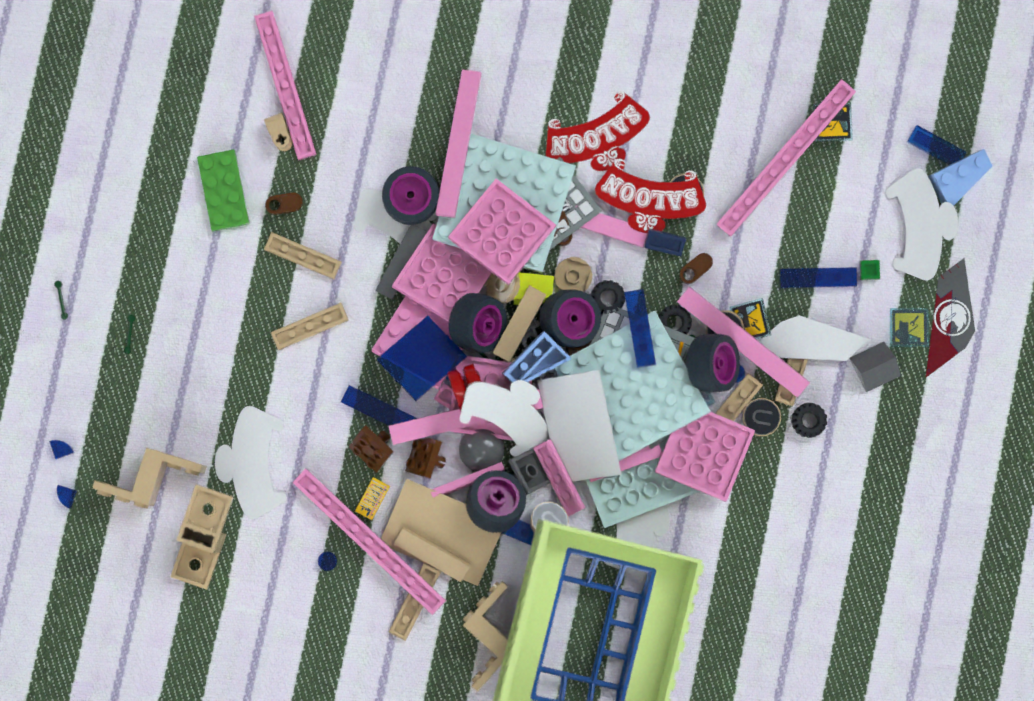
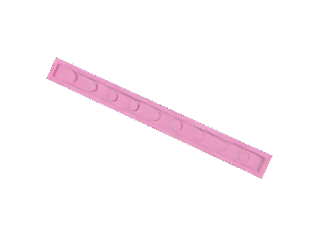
M841 79L716 225L731 237L856 91Z
M305 468L292 482L432 615L444 604L446 600L308 469Z

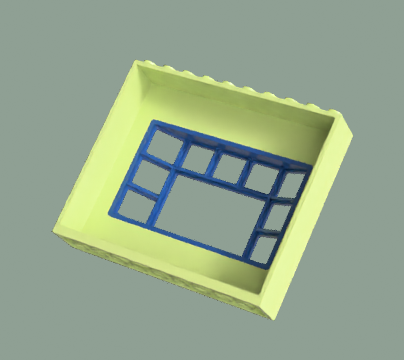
M538 519L493 701H564L567 679L589 684L587 701H593L595 686L616 690L615 701H671L669 696L670 692L675 688L676 680L674 676L680 667V660L678 659L680 652L682 653L685 647L683 639L685 633L689 630L690 622H688L689 614H692L694 610L693 598L699 590L697 581L698 577L703 573V560ZM571 554L592 558L586 579L583 580L565 575ZM599 561L620 565L612 587L592 582ZM627 568L648 572L641 593L620 589ZM563 581L611 593L591 677L542 666ZM617 595L639 600L632 624L612 619ZM610 625L631 630L625 654L605 649ZM603 655L624 660L618 684L597 679ZM540 672L561 677L558 700L536 695Z

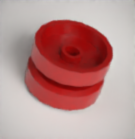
M473 364L463 367L464 380H462L458 370L447 373L460 411L462 410L466 390L469 385L475 382H482Z

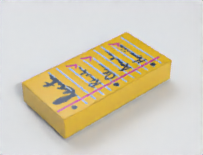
M373 477L355 512L373 520L390 486Z

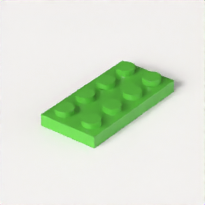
M235 149L198 156L197 160L212 232L250 224Z

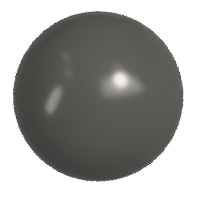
M487 429L475 430L478 432L473 435L464 434L459 444V455L462 462L469 469L476 472L500 463L504 457L505 446L503 439L496 438L493 435L495 433Z

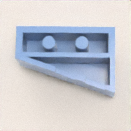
M982 149L928 177L941 204L949 202L954 206L992 167V164L985 149Z
M541 332L502 374L511 383L517 380L529 382L572 358L545 332Z

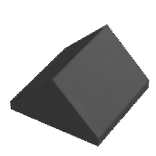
M885 342L849 358L866 392L901 376L896 357Z
M534 449L508 461L516 478L525 489L526 495L550 483Z

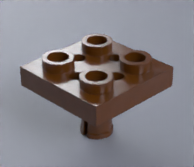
M366 425L349 445L353 453L359 456L376 473L394 452L385 444L390 440L387 432L381 431L376 435Z
M428 437L415 439L412 443L410 456L406 462L405 471L431 479L434 466L442 469L445 465L438 461L446 463L445 457L438 455L442 442Z

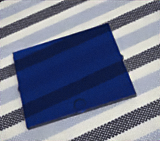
M426 316L378 357L377 361L394 378L395 382H398L417 401L443 379L448 372L465 360L467 355L454 344L449 335L445 334L429 316Z

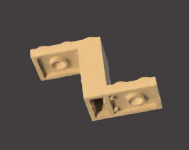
M146 448L132 491L100 481H94L92 488L96 489L99 495L106 497L115 495L116 500L128 503L131 500L134 501L135 506L148 509V506L155 505L166 467L178 470L183 467L186 468L185 472L199 476V473H205L207 466Z
M197 484L195 485L176 541L182 542L170 576L171 578L208 589L227 535L221 532L234 497ZM205 504L213 506L212 514H204L203 507ZM193 559H197L200 562V568L196 571L190 567V562Z
M503 581L500 584L496 582L489 589L491 594L487 598L483 596L476 604L478 609L475 612L470 611L463 619L465 621L463 626L497 656L496 658L492 656L485 664L486 669L483 673L479 671L472 678L474 682L472 688L477 692L502 665L508 637L483 616L508 587Z

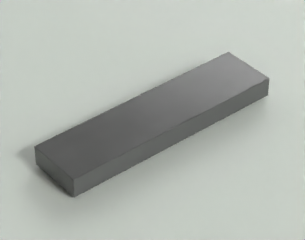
M410 225L375 291L393 300L397 290L392 288V285L427 231L416 225Z

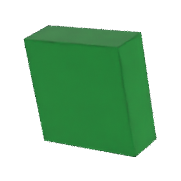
M860 260V280H880V260Z

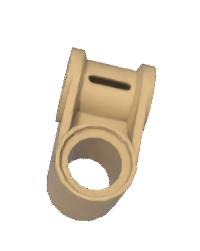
M282 112L264 119L275 146L280 151H288L292 147V139ZM281 138H284V139H285V140H284V143H285V144H283V145L280 143V142H281Z

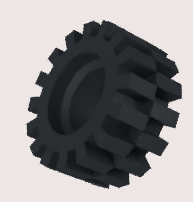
M613 280L599 282L592 290L591 296L597 302L600 314H603V312L607 314V310H610L611 314L613 309L617 312L619 311L618 308H622L625 303L623 287L619 283L613 282ZM607 290L612 291L616 297L615 302L611 304L613 306L609 307L601 301V294Z
M680 305L665 307L658 316L662 324L668 327V318L672 315H677L681 318L682 325L676 331L687 335L692 327L691 314Z
M815 403L800 405L795 409L791 419L792 427L796 430V433L807 438L820 435L825 430L828 422L825 410ZM806 413H812L816 416L817 422L812 428L805 427L802 423V417Z

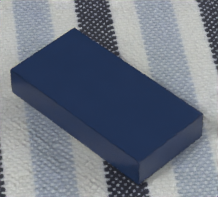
M649 228L644 248L681 257L686 237Z

